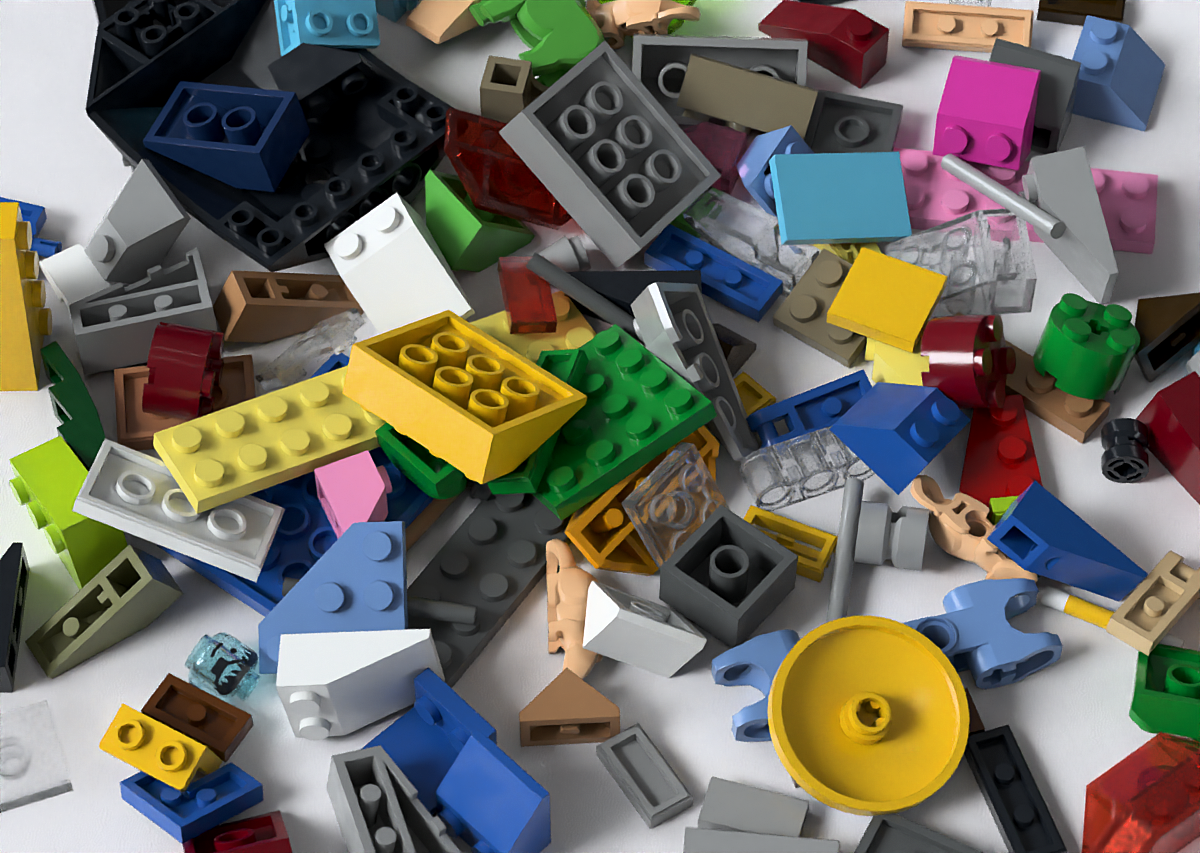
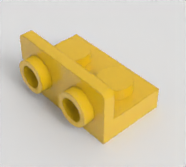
M123 703L99 743V748L107 754L180 792H184L197 771L208 775L218 770L223 762L207 746Z

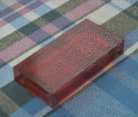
M532 256L499 257L497 269L510 334L556 333L557 317L550 284L526 268Z

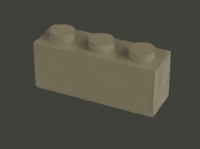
M692 53L676 106L685 108L683 116L705 123H708L710 116L726 120V129L745 135H750L752 128L768 133L792 125L804 140L818 90Z

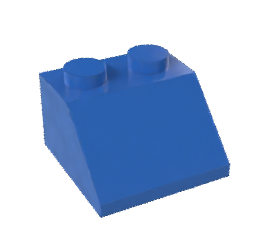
M877 382L829 430L899 495L971 419L937 387Z
M477 729L470 735L435 792L436 816L447 827L445 833L453 839L460 837L471 847L472 853H540L551 843L550 793Z

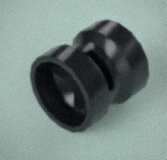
M1118 418L1106 423L1101 429V443L1105 450L1101 457L1102 474L1107 479L1118 483L1140 481L1149 472V457L1145 451L1149 445L1148 427L1143 422L1132 418Z

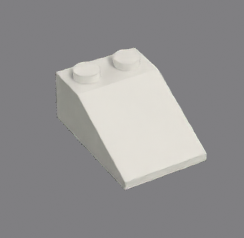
M395 193L324 244L341 278L379 334L446 310L452 311L464 320L475 313L421 215L398 193Z
M430 629L282 634L276 688L295 738L304 737L309 740H323L328 736H345L414 704L416 701L414 678L428 667L444 682L445 677Z

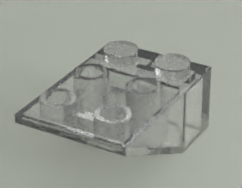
M1007 209L977 210L885 245V255L947 276L946 288L931 318L954 316L958 311L964 315L1031 312L1037 276L1025 220Z

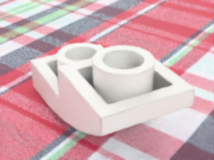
M80 243L39 262V266L60 303L64 301L68 309L70 304L110 287L109 282L103 279Z

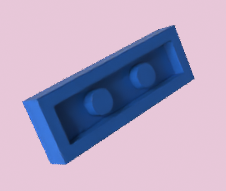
M671 224L663 229L644 252V264L657 271L701 270L702 294L757 322L763 318L783 291L782 280Z

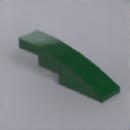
M54 341L41 348L40 352L46 376L53 384L48 390L54 414L62 424L57 427L58 436L61 435L89 472L106 437L96 406L84 382L57 341Z

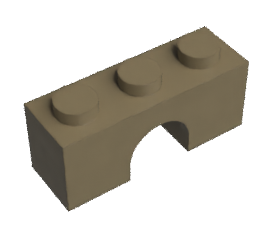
M489 55L480 85L482 123L506 126L524 108L549 88L535 79L532 73L531 61Z

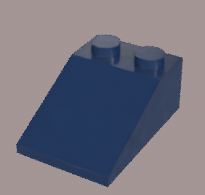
M180 81L143 139V143L146 148L235 188L275 192L310 133V129L296 92Z

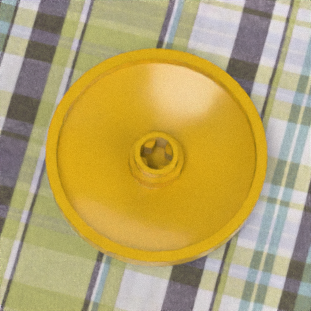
M850 616L820 625L801 638L780 664L770 688L768 725L775 751L781 763L796 783L808 794L829 807L842 812L861 816H874L890 813L896 814L909 810L930 798L947 782L958 767L966 748L969 734V707L964 687L954 666L930 639L919 631L895 620L877 616Z

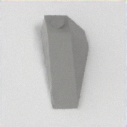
M655 282L647 286L630 305L635 316L633 325L637 336L645 343L646 348L713 403L717 417L706 423V425L735 461L752 460L761 457L762 453L754 432H751L746 421L748 416L698 285Z

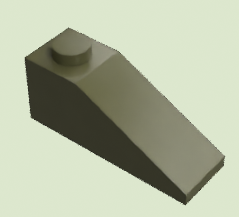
M129 544L32 634L25 643L46 676L54 679L148 627L184 593L160 559Z

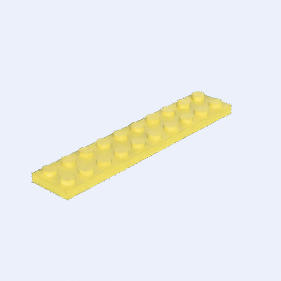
M562 291L470 322L535 364L541 351L578 349L597 335L570 298L565 296ZM348 365L154 433V448L196 513H201L313 472L316 468L381 447L378 444L375 431L387 422L375 414L365 411L361 408L360 404L342 393Z

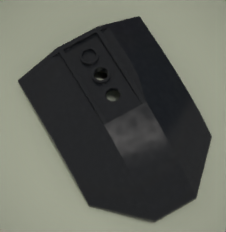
M134 0L99 24L97 28L86 102L87 116L135 167H137L141 159L149 160L186 212L271 272L329 258L330 256L324 246L325 243L395 193H398L410 205L425 185L426 174L429 170L435 171L469 123L467 115L408 80L367 49L333 48L360 54L375 69L378 76L369 81L360 92L347 95L331 105L329 111L324 115L307 121L310 133L297 153V156L301 157V159L295 165H290L275 192L235 188L146 148L143 139L180 81L279 91L267 68L269 64L281 57L274 0ZM318 180H327L324 184L313 183Z

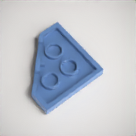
M404 521L353 523L258 624L259 674H277L282 634L408 630L406 530Z

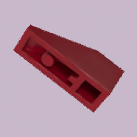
M783 0L758 24V30L771 38L807 39V58L859 89L886 64L889 29L855 9Z

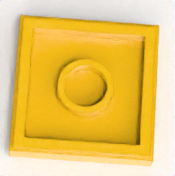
M862 247L827 312V323L913 353L946 288L947 276Z

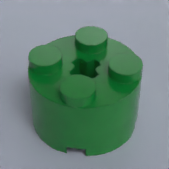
M1073 293L1062 295L1060 302L1053 307L1034 352L1033 363L1036 370L1043 377L1046 371L1057 378L1055 387L1077 397L1095 400L1104 399L1107 392L1112 390L1115 395L1122 386L1140 344L1139 333L1130 322L1132 319L1131 312L1117 304L1104 306L1086 301L1083 297Z

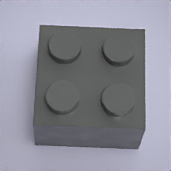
M720 505L661 566L659 599L730 648H734L743 644L795 588L798 555L723 505Z

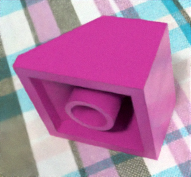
M955 55L951 62L937 112L932 155L944 157L947 154H953L964 161L1019 170L1031 152L1041 70Z

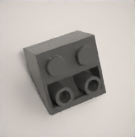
M997 38L989 61L1041 70L1031 151L1041 154L1058 152L1071 122L1081 62Z

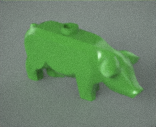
M481 0L480 3L474 4L469 8L472 16L482 27L490 23L510 21L518 37L531 49L530 51L520 53L518 55L520 60L531 61L533 76H539L536 80L547 87L552 86L605 41L601 29L585 9V0Z

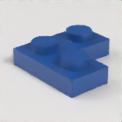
M232 762L190 783L184 792H180L142 771L120 782L121 798L181 844L264 801L263 784Z

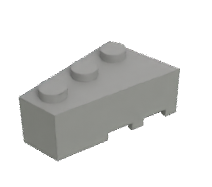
M198 247L185 253L186 260L163 270L160 265L148 269V277L126 287L119 282L69 305L84 376L146 363L155 329L158 324L160 325V322L186 325L217 332L213 305Z
M381 745L332 755L326 789L348 853H461L445 833L447 827L438 816L432 817L417 798L418 791Z

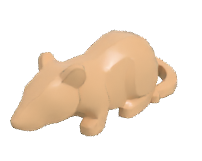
M588 0L586 8L601 29L603 37H611L607 43L613 50L624 46L626 36H634L635 33L668 34V26L673 19L699 21L701 16L699 8L680 4L673 0H614L600 4L598 0Z
M917 475L911 484L910 492L921 505L929 509V530L934 541L941 549L955 558L977 564L987 572L985 579L1025 578L1037 582V574L1024 570L987 539L996 525H993L987 519L989 508L985 504L961 492L956 493L952 500L945 499L940 487L933 478L927 475Z
M556 538L546 543L548 653L555 654L558 648L562 647L565 651L563 670L567 667L581 679H584L590 673L595 663L602 660L601 654L583 648L588 589L592 580L598 581L590 573L576 566L568 544ZM559 563L560 571L557 573Z

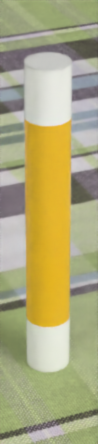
M1051 586L1046 587L1041 599V604L1104 629L1107 628L1110 617L1115 613ZM1167 633L1159 644L1183 648L1185 640Z

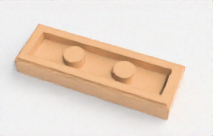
M906 1L902 46L992 53L994 43L998 38L1031 48L1034 10Z

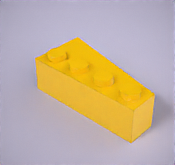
M0 202V391H38L42 359L40 349L43 348L44 336H50L52 333L51 309L44 308L46 300L44 280H37L39 274L37 251H30L32 245L30 221H23L19 202Z

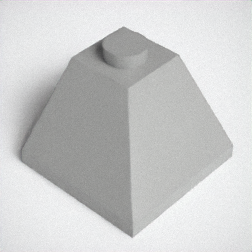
M141 159L97 226L84 251L105 281L133 284L148 277V269L161 264L191 218L150 161Z

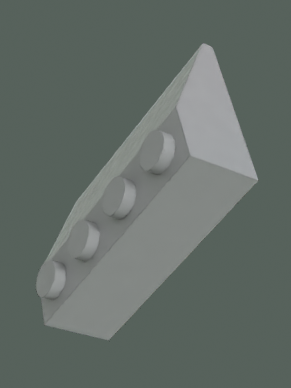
M606 41L602 42L498 132L616 269L646 246L721 177V174Z

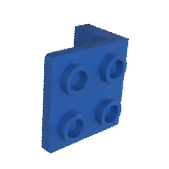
M428 667L414 678L416 699L414 707L361 749L381 745L418 791L417 798L432 815L437 811L435 792L470 735L479 729L497 745V733L495 728Z

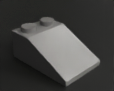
M1085 146L1031 157L1028 173L1022 176L1024 191L1019 192L1018 195L1065 224V232L1058 239H1053L1033 226L1034 232L1099 304L1109 303L1119 270Z

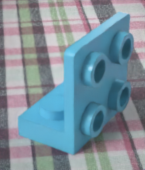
M274 0L281 57L302 43L328 48L375 49L381 43L375 0Z

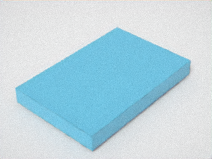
M899 152L774 154L769 159L781 245L908 241L912 237Z

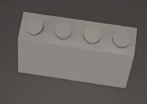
M635 33L633 36L632 72L677 124L725 126L726 120L712 116L709 117L708 123L683 116L685 108L676 106L691 54L694 53L806 86L807 39Z

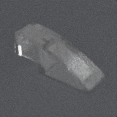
M711 186L683 212L684 220L709 244L782 280L783 291L781 295L785 297L790 294L819 255V249L809 244L781 245L777 217Z

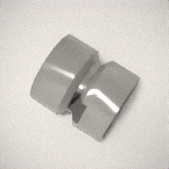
M862 501L854 562L881 566L886 559H889L895 568L921 571L929 509L902 506L898 512H892L889 504Z

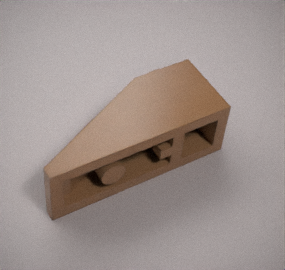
M232 270L213 304L214 315L221 332L225 333L224 339L226 342L267 343L357 317L364 313L341 276L325 274Z

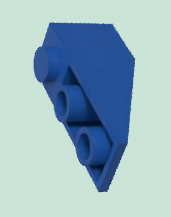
M1034 481L1008 507L987 538L1026 571L1118 602L1148 575V573L1037 481Z

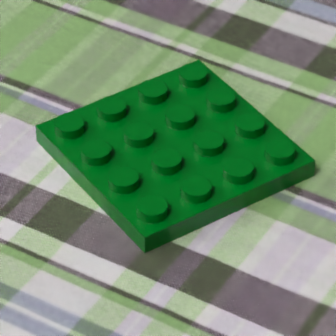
M617 324L601 331L592 340L578 348L584 349L589 360L577 389L587 396L586 404L563 425L537 492L532 493L561 521L717 417L713 403Z

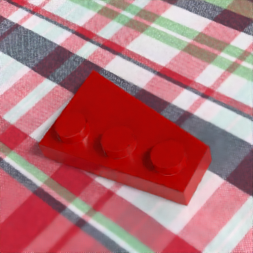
M1022 394L1005 396V403L1002 408L974 409L959 492L982 502L989 508L990 498L1020 496L1034 481L1042 485Z

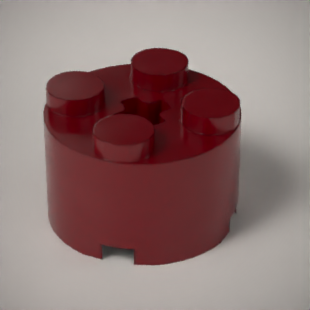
M999 314L959 315L931 319L924 330L921 343V356H929V372H921L923 386L937 387L947 398L954 401L959 409L1002 408L1005 403L1007 374H1013L1015 371L1016 354L1012 346H1006L1001 316Z
M160 322V325L158 324L155 329L146 368L150 369L148 383H144L143 413L191 421L213 413L215 397L212 396L214 386L220 385L224 359H221L225 333Z

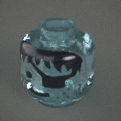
M227 632L217 633L213 637L205 634L194 647L184 664L189 669L188 682L227 703H231L237 696L245 701L261 679V676L254 672L258 665L257 653Z

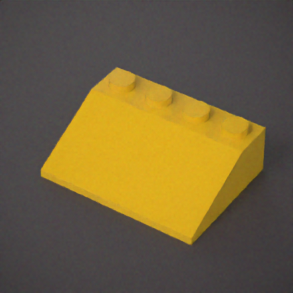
M450 310L354 343L342 392L360 404L362 409L386 421L397 432L427 448L432 455L445 460L462 471L467 478L481 485L514 471L586 404L587 396Z

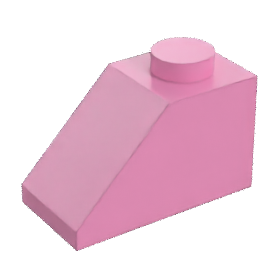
M368 450L314 469L317 496L337 539L353 523L385 521L388 515L386 494L392 492V485L383 465L376 467Z

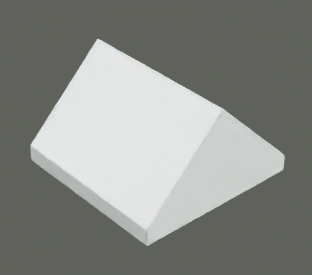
M592 580L587 597L583 638L584 649L670 678L704 648L707 639L678 611Z

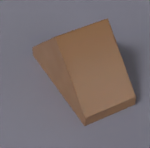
M566 667L519 713L521 747L605 742L620 733V708Z

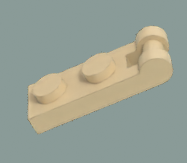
M1169 551L1110 617L1106 632L1148 656L1196 599H1200V567L1197 570L1183 563L1184 557Z

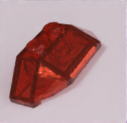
M449 108L446 111L444 151L476 209L556 230L573 219L498 133L508 123Z
M1160 732L1086 785L1081 853H1177L1200 836V742Z

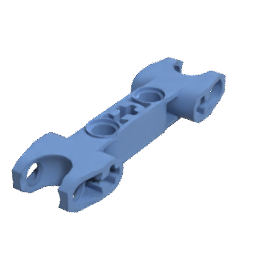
M1025 578L985 579L962 585L953 589L944 597L942 602L946 614L924 617L903 623L919 631L939 647L954 666L957 673L970 670L976 686L980 689H992L1016 683L1026 676L1058 661L1063 648L1057 634L1049 632L1023 633L1014 629L1008 622L1009 619L1027 612L1029 608L1037 604L1036 598L1039 592L1034 580ZM786 629L758 635L712 659L711 673L715 684L723 686L750 685L762 691L765 696L764 699L741 709L740 712L732 716L733 726L731 729L736 741H772L768 725V698L774 676L780 664L800 640L798 633L794 630Z

